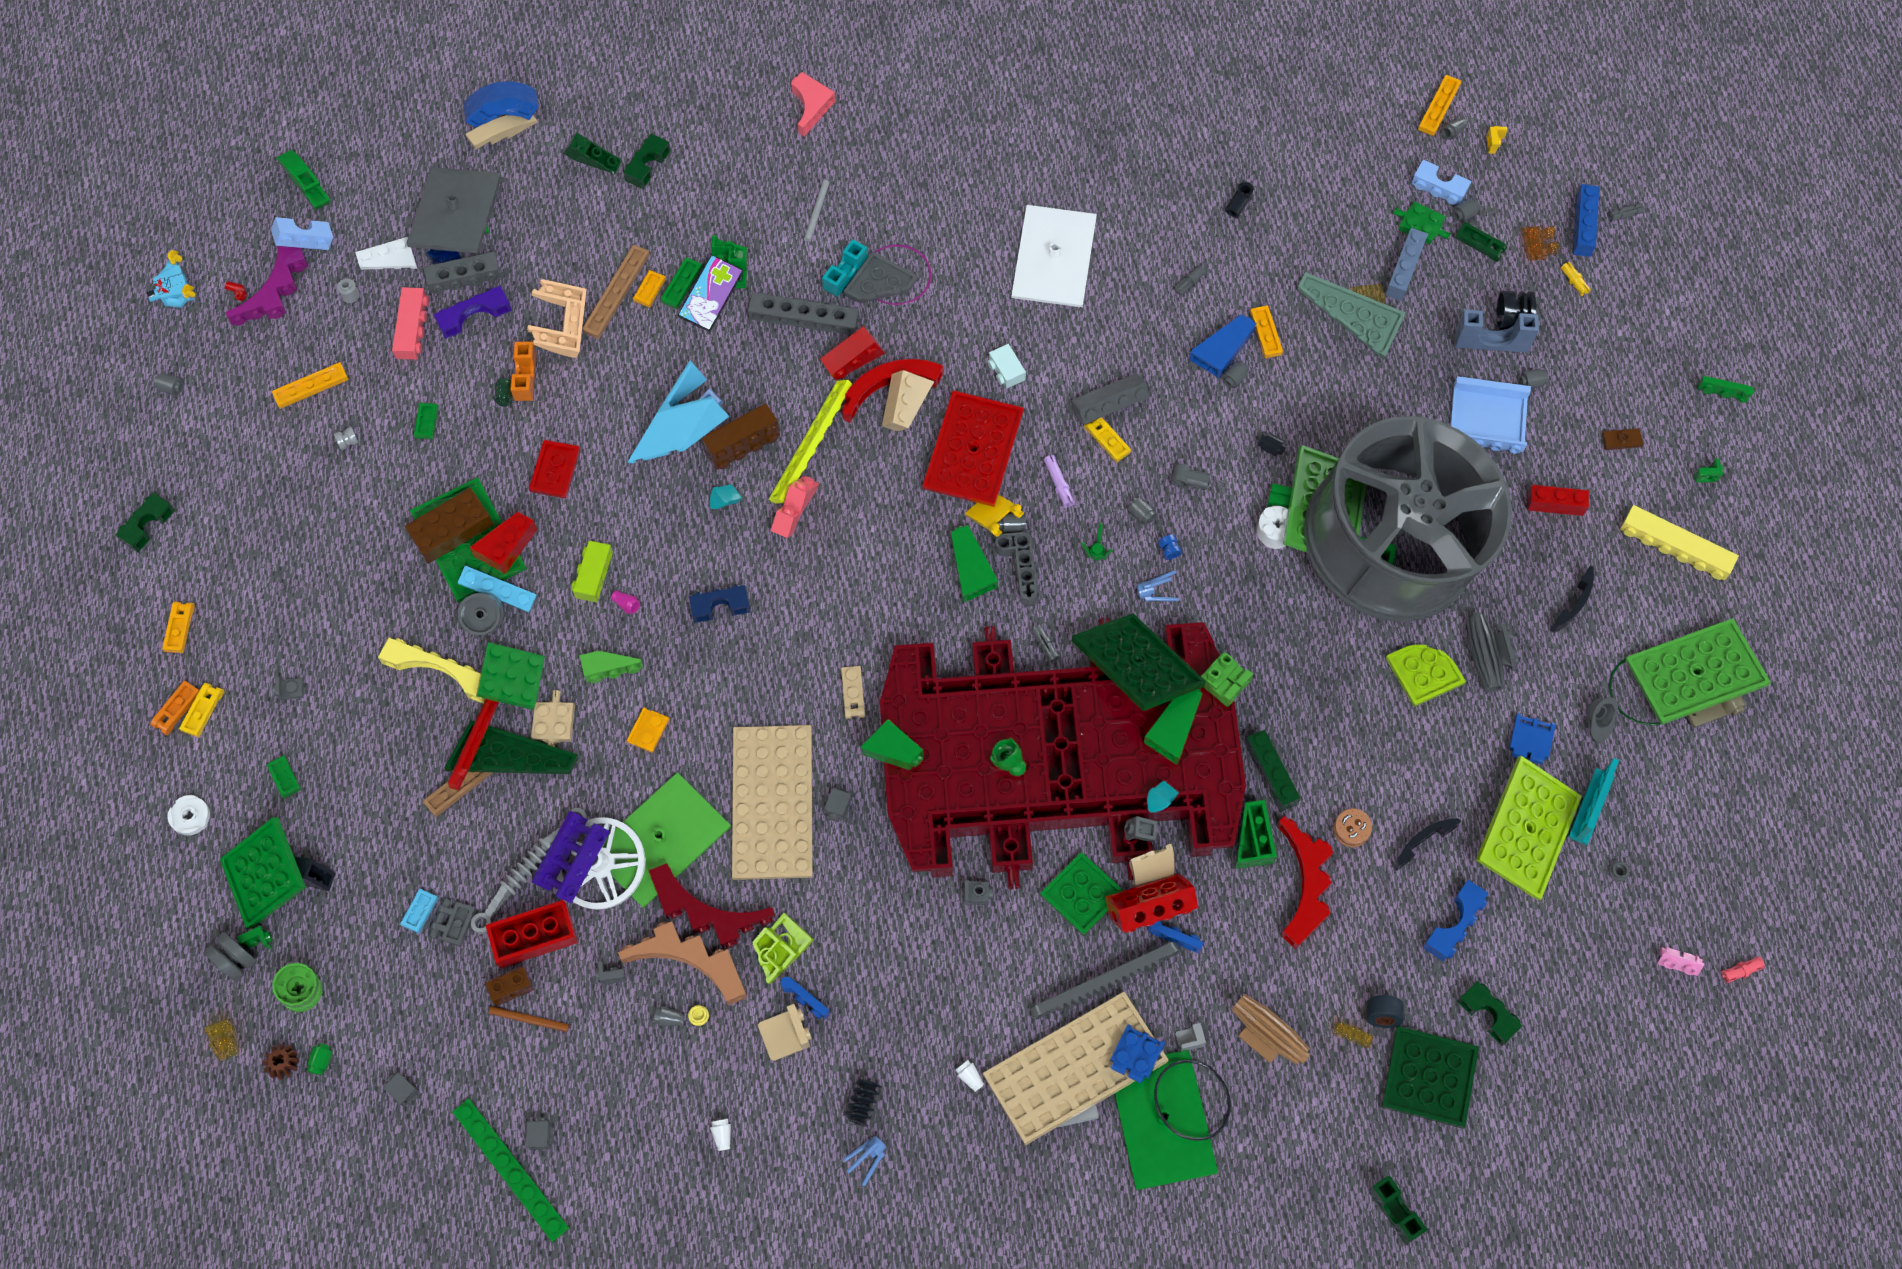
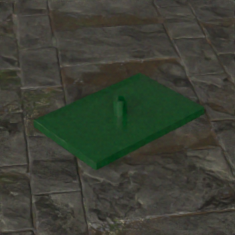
M1134 613L1072 636L1071 641L1142 711L1205 687L1206 681Z

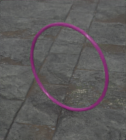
M888 245L876 250L875 253L889 247L911 249L925 260L929 269L928 284L924 291L916 298L904 303H889L880 299L876 300L890 305H903L917 300L927 291L931 282L932 271L928 260L921 252L906 245Z

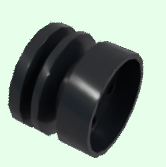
M1500 291L1496 315H1503L1504 317L1503 321H1497L1499 329L1512 327L1520 313L1536 314V297L1533 291H1528L1527 293L1521 291L1518 297H1516L1514 291Z

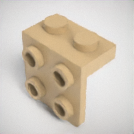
M794 1004L787 1006V1012L758 1024L772 1061L810 1047L808 1041L812 1039L808 1027L803 1028L801 1023L804 1020L800 1008L796 1009Z

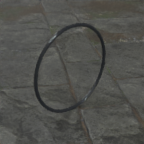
M1195 1060L1176 1061L1168 1065L1160 1073L1156 1081L1154 1101L1157 1112L1164 1124L1176 1135L1188 1140L1202 1141L1216 1136L1223 1130L1230 1116L1231 1100L1226 1084L1211 1067ZM1194 1063L1207 1068L1219 1079L1225 1089L1228 1101L1225 1121L1216 1132L1209 1136L1196 1138L1179 1133L1167 1123L1160 1111L1157 1100L1159 1082L1164 1073L1177 1064Z

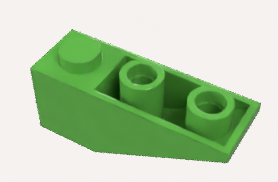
M595 651L580 655L584 677L587 682L598 683L607 677L612 679L618 678L621 674L627 672L634 674L643 668L641 659Z

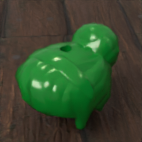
M1010 738L999 740L994 745L992 756H990L992 763L1001 770L1009 771L1013 776L1023 775L1026 771V763L1023 761L1022 752L1018 744Z

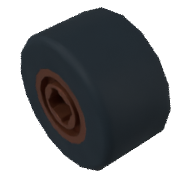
M1391 995L1373 996L1366 1003V1020L1372 1026L1379 1028L1397 1027L1404 1021V1003L1398 997Z

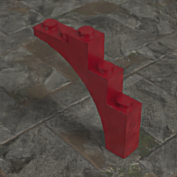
M668 863L648 870L666 918L676 919L683 915L682 912L686 911L694 933H705L710 930V927L714 926L721 947L726 946L729 949L738 945L737 941L741 940L739 932L742 931L743 934L754 930V926L759 924L761 926L768 925L775 918L772 907L754 912L739 913L723 911L695 899L681 886L674 877Z

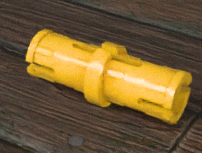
M1571 262L1565 263L1560 268L1568 277V282L1573 284L1581 296L1584 295L1583 293L1587 294L1591 291L1590 287L1583 280L1582 274L1576 271Z

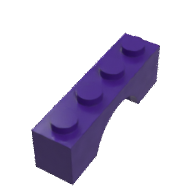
M498 286L480 295H474L468 300L458 302L447 309H442L435 313L434 317L444 338L447 339L461 333L465 319L474 313L486 312L496 318L512 311L502 287Z

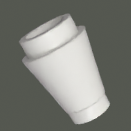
M969 1060L955 1070L958 1073L957 1076L975 1092L984 1085L976 1067Z
M728 1119L711 1122L712 1127L710 1129L718 1151L730 1149L731 1124L728 1123Z

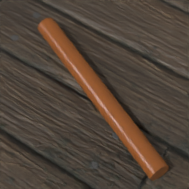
M494 1006L489 1008V1014L563 1032H568L570 1024Z

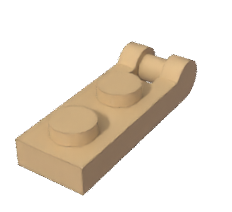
M861 666L842 667L845 718L852 719L851 717L853 716L864 718ZM858 704V708L851 709L850 705Z

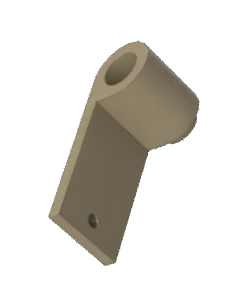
M1742 696L1687 715L1693 728L1732 713L1734 716L1741 714L1745 711L1746 703Z

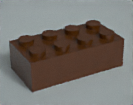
M767 403L703 436L701 439L705 455L715 470L725 469L731 462L742 460L751 451H759L766 443H774L780 437L778 420Z
M469 488L404 527L427 564L492 527L493 523L472 489Z

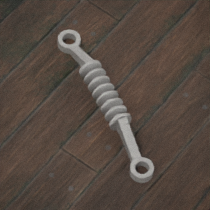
M580 808L570 810L576 814H581L582 817L587 819L584 810ZM560 828L544 839L539 838L538 841L541 846L533 845L536 852L528 850L530 858L522 857L525 864L517 862L519 870L511 869L514 876L506 874L505 877L508 882H499L501 887L485 913H478L471 919V927L476 933L484 934L487 932L486 926L484 928L476 927L477 920L484 918L487 924L492 923L491 920L503 904V901L510 895H516L513 888H522L519 881L526 883L527 880L524 876H533L530 869L538 870L535 864L542 863L541 857H545L546 851L549 850Z

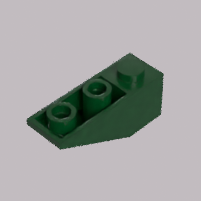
M577 132L563 153L574 161L616 174L622 162L620 158Z

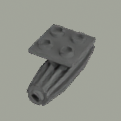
M1476 612L1467 619L1470 650L1476 672L1485 691L1490 693L1497 692L1505 687L1503 665L1511 666L1512 671H1516V664H1519L1516 647H1512L1514 643L1511 629H1506L1505 623L1501 624L1502 630L1495 635L1486 615Z

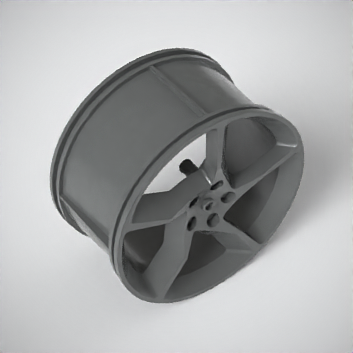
M1417 416L1392 417L1376 422L1359 432L1348 443L1335 466L1317 487L1305 513V544L1309 558L1319 577L1337 597L1349 606L1364 614L1383 620L1397 622L1421 620L1448 608L1458 599L1478 573L1485 569L1500 553L1507 540L1511 526V500L1506 482L1498 466L1490 455L1471 437L1459 429L1438 420ZM1373 468L1396 470L1409 474L1415 478H1404L1384 474ZM1347 478H1352L1387 493L1382 522L1365 540L1359 537L1347 513L1345 504V483ZM1455 517H1457L1461 525L1466 549L1452 532L1443 527ZM1406 531L1431 545L1446 566L1447 572L1441 574H1420L1406 571L1382 559L1381 555L1397 533L1403 534Z

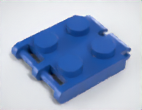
M1517 713L1509 750H1512L1511 756L1516 758L1523 756L1526 758L1527 755H1530L1529 761L1543 764L1544 760H1547L1550 755L1556 723L1542 722L1538 718L1534 717V719ZM1520 720L1531 722L1532 724L1521 722ZM1537 724L1542 725V726H1546V727H1550V728H1549V729L1543 728V727L1537 726Z
M1128 1024L1110 1059V1062H1113L1111 1069L1122 1075H1125L1126 1071L1129 1070L1128 1078L1142 1083L1144 1078L1149 1079L1166 1042L1163 1040L1160 1042L1150 1037L1146 1032L1143 1034Z

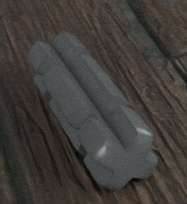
M1638 203L1635 206L1631 205L1620 208L1619 211L1618 209L1612 210L1609 216L1612 221H1616L1620 217L1623 219L1634 216L1635 213L1637 215L1641 214L1645 208L1642 203Z

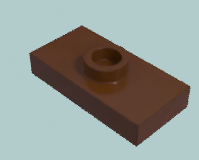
M1640 428L1602 432L1605 450L1639 448L1643 446Z

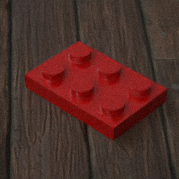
M543 440L529 487L530 492L567 498L581 450L580 446Z

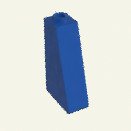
M1241 314L1192 349L1189 360L1220 379L1255 332L1257 323Z

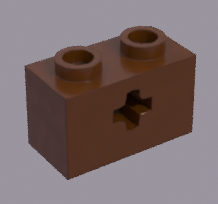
M524 966L485 983L491 1001L495 1006H499L534 990L529 974Z

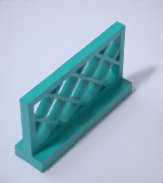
M1613 758L1604 770L1595 768L1568 838L1586 846L1588 845L1615 777L1614 773L1619 762L1618 759Z

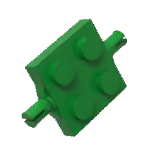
M1415 201L1406 212L1396 207L1393 213L1403 218L1398 230L1409 234L1410 229L1413 228L1428 233L1425 243L1429 245L1438 235L1447 240L1451 233L1442 229V224L1446 219L1445 215Z

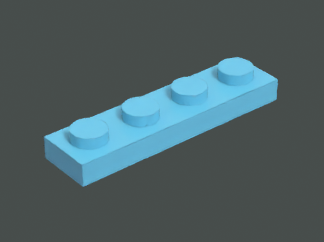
M468 566L464 567L458 580V584L479 593L487 592L494 594L501 602L526 612H530L537 597L532 592Z

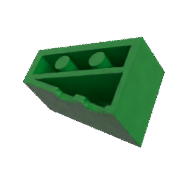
M1265 800L1246 802L1242 810L1235 869L1274 864L1277 854Z

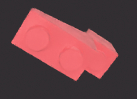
M802 476L789 486L784 506L776 512L771 528L772 532L786 538L795 532L799 518L815 494L819 483L815 482L811 477Z

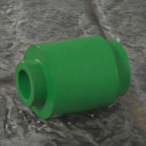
M318 1043V1046L312 1047L306 1064L308 1066L307 1072L323 1076L324 1071H327L333 1054L330 1046Z

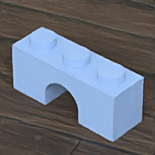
M1423 160L1414 175L1412 185L1418 190L1430 192L1434 197H1441L1452 205L1461 204L1471 181L1455 174L1451 181L1443 182L1436 175L1439 166Z
M275 217L271 229L276 246L329 250L333 239L328 222L311 221L308 230H303L295 225L293 219Z

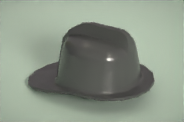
M1594 698L1587 708L1586 715L1587 719L1591 722V735L1597 742H1604L1613 732L1618 710V703L1615 698Z

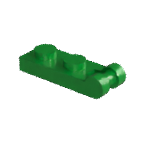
M1708 376L1701 378L1697 390H1701L1705 394L1714 393L1721 395L1723 398H1737L1741 403L1748 402L1754 393L1753 387Z

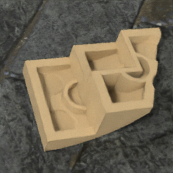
M1172 844L1166 845L1165 849L1151 851L1130 860L1129 865L1134 877L1133 887L1174 875Z

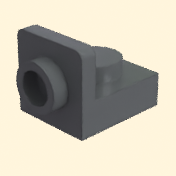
M280 676L275 677V683L272 685L273 694L279 700L303 698V679L282 680Z
M1137 816L1127 820L1124 827L1125 839L1131 840L1136 838L1148 842L1156 841L1157 821Z
M598 961V968H595L596 979L600 980L602 985L627 982L624 969L614 967L605 972L603 961Z

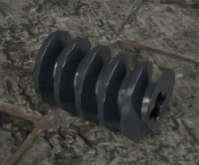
M858 1079L856 1084L859 1087L853 1089L856 1095L850 1097V1100L854 1103L848 1104L847 1107L851 1111H846L845 1116L852 1123L868 1127L864 1119H871L867 1111H874L870 1103H877L872 1097L873 1095H880L875 1088H882V1086L869 1080Z

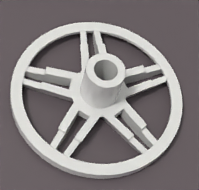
M611 818L589 819L586 823V826H591L593 823L605 824L604 828L607 830L612 825V829L609 834L607 847L603 848L602 846L588 872L589 876L585 878L581 885L583 886L593 877H596L607 902L592 903L575 896L573 902L585 908L601 910L621 904L635 892L644 875L646 859L642 842L629 826ZM615 827L621 828L631 837L638 854L610 853ZM571 851V854H573L574 856L577 855L576 852ZM638 858V862L615 864V859ZM638 865L632 884L623 894L617 897L610 873L611 869ZM562 870L557 877V880L560 882L563 881ZM603 878H608L614 896L613 900H611Z

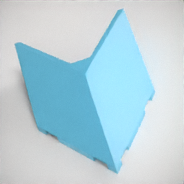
M691 360L658 410L628 463H636L638 459L649 460L669 455L670 451L674 450L678 452L685 451L729 417L712 396L679 405L678 402L707 381Z

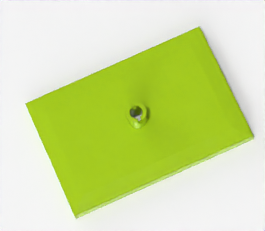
M1523 756L1517 757L1476 861L1528 895L1541 900L1582 796Z

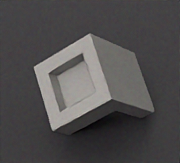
M1201 1023L1193 1024L1190 1029L1175 1033L1180 1051L1201 1048L1206 1044Z

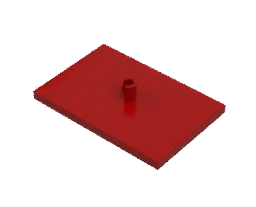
M953 390L922 489L995 507L1024 408Z

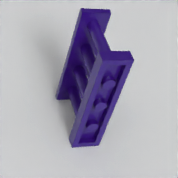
M569 811L531 882L548 891L553 886L558 889L555 894L556 897L572 904L610 831L595 823L590 828L586 826L588 819ZM581 832L587 835L582 846L576 844ZM571 851H574L577 855L573 863L570 864L566 860ZM564 869L568 872L563 881L560 882L557 880L560 871Z

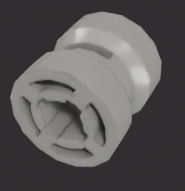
M351 426L346 428L343 433H334L341 450L346 449L348 445L359 443Z

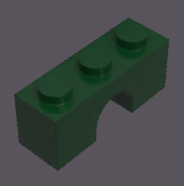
M651 133L643 141L639 151L634 153L631 162L625 166L623 170L625 181L644 189L652 178L651 168L645 164L649 161H657L662 164L671 151L669 141Z
M152 493L143 501L138 510L132 513L130 519L118 529L115 535L122 543L139 553L150 540L149 536L143 531L145 524L150 521H158L164 524L175 512V509L169 502Z
M1477 981L1457 1000L1471 1016L1478 1010H1487L1492 1014L1494 1022L1487 1032L1501 1046L1523 1027L1520 1024V1019L1515 1014H1510L1505 1009L1504 1003L1498 998L1495 999L1490 994L1489 988L1483 983L1480 984Z
M1390 1175L1368 1189L1406 1245L1428 1230L1417 1213L1412 1212L1405 1205L1401 1197L1402 1192Z

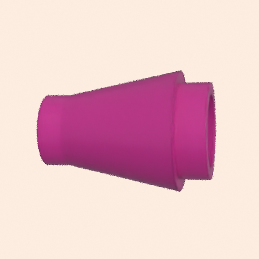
M618 590L614 591L611 596V600L627 614L636 613L640 607V601L635 596Z

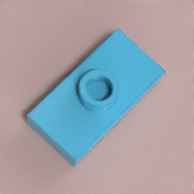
M419 888L400 925L420 934L439 898Z

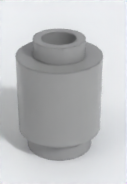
M343 279L338 283L337 289L344 302L353 303L358 300L360 293L353 280Z

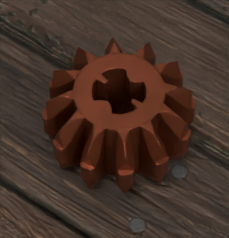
M279 1044L277 1049L272 1046V1053L266 1052L265 1056L268 1059L262 1061V1064L266 1066L264 1071L270 1073V1077L273 1079L278 1077L279 1080H283L284 1074L287 1077H291L290 1070L297 1071L293 1064L300 1062L298 1058H295L298 1055L297 1051H292L290 1045L284 1047L283 1044ZM279 1059H280V1060H284V1062H283L282 1064H281V1063H279V1064L277 1063Z

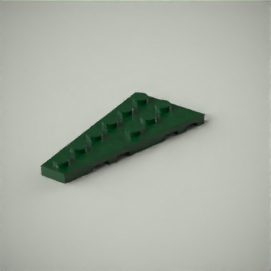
M470 720L444 767L445 771L453 772L475 721ZM488 726L468 772L571 774L579 758L578 754Z

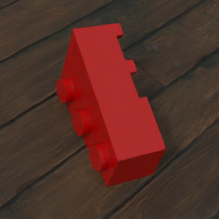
M863 326L820 358L831 376L838 380L884 355L885 352L872 334Z
M517 512L472 545L470 549L475 558L506 574L538 529L534 520Z

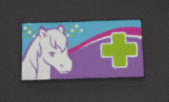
M711 255L678 313V317L711 332L744 271Z

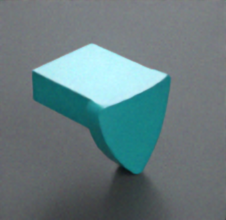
M732 484L713 487L710 496V508L720 509L727 505L738 503L742 497Z
M1163 780L1158 786L1149 790L1147 799L1149 811L1158 812L1164 810L1177 797L1179 792Z

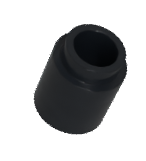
M1264 432L1258 442V446L1263 451L1275 457L1278 454L1282 455L1287 447L1284 444L1285 440L1271 433L1267 434Z

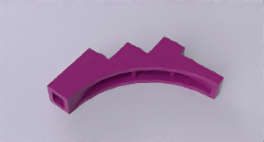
M277 246L275 266L262 288L249 300L226 312L232 326L243 325L245 321L251 319H260L265 314L269 319H278L286 314L281 296L291 295L294 291L298 290L292 273L302 272L305 268L309 267L302 248Z

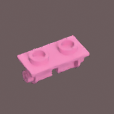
M1661 947L1659 955L1661 957L1657 964L1668 969H1676L1688 975L1698 976L1704 966L1703 960L1697 955L1684 952L1680 956V951L1669 947Z

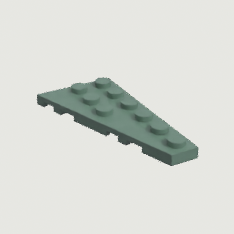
M1305 272L1298 286V291L1384 360L1406 312Z

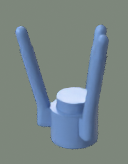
M1174 570L1137 584L1139 598H1145V602L1179 601V598L1151 596L1155 594L1154 586L1171 581L1172 578L1170 576L1176 574V571Z
M874 1136L844 1158V1161H848L862 1150L865 1151L847 1169V1173H850L868 1155L872 1159L876 1156L862 1182V1186L867 1184L878 1163L885 1156L883 1153L886 1149L884 1143Z

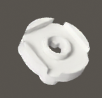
M194 795L180 797L175 801L176 804L172 808L170 807L168 811L170 826L182 835L199 833L207 827L210 819L208 805ZM188 811H191L194 814L193 817L189 820L184 818V816L188 815Z

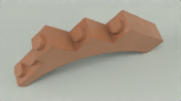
M672 921L658 924L657 928L653 929L656 937H646L641 940V943L634 946L633 944L627 945L622 948V951L618 952L623 964L638 959L654 957L684 962L700 970L710 978L721 991L728 1005L747 998L728 949H719L709 957L700 935L689 936L681 943Z

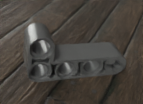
M1024 532L1001 534L995 540V551L1000 556L1015 555L1020 602L1024 606H1033L1037 601V584L1031 538ZM1024 542L1026 545L1020 546L1018 543ZM1000 544H1006V545H1008V546L1005 547V548H1003V547H1000L999 545H1000ZM1026 559L1029 562L1022 563L1020 560ZM1024 576H1028V577H1030L1031 579H1030V580H1023L1022 578H1023ZM1026 589H1029L1031 597H1027Z

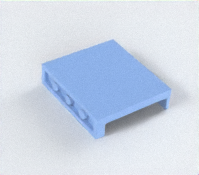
M1457 376L1453 386L1450 426L1459 429L1471 437L1482 448L1488 447L1493 451L1509 450L1514 454L1523 452L1527 446V442H1525L1527 399L1531 386Z

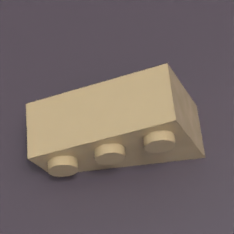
M904 370L892 374L882 426L894 431L909 428L934 381Z

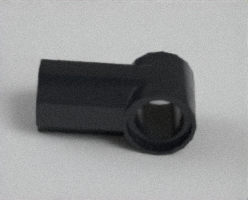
M1242 182L1238 185L1236 193L1225 208V212L1228 215L1239 218L1247 203L1252 199L1254 189L1251 183Z

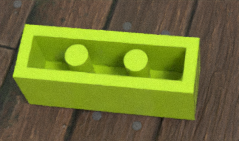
M588 541L587 547L585 546L582 552V564L579 563L577 568V580H574L571 590L575 598L598 602L613 554L611 545Z

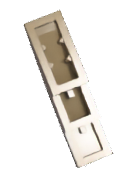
M505 115L485 123L465 135L477 150L488 142L493 145L505 137L509 139L538 121L534 116L528 120L520 116Z

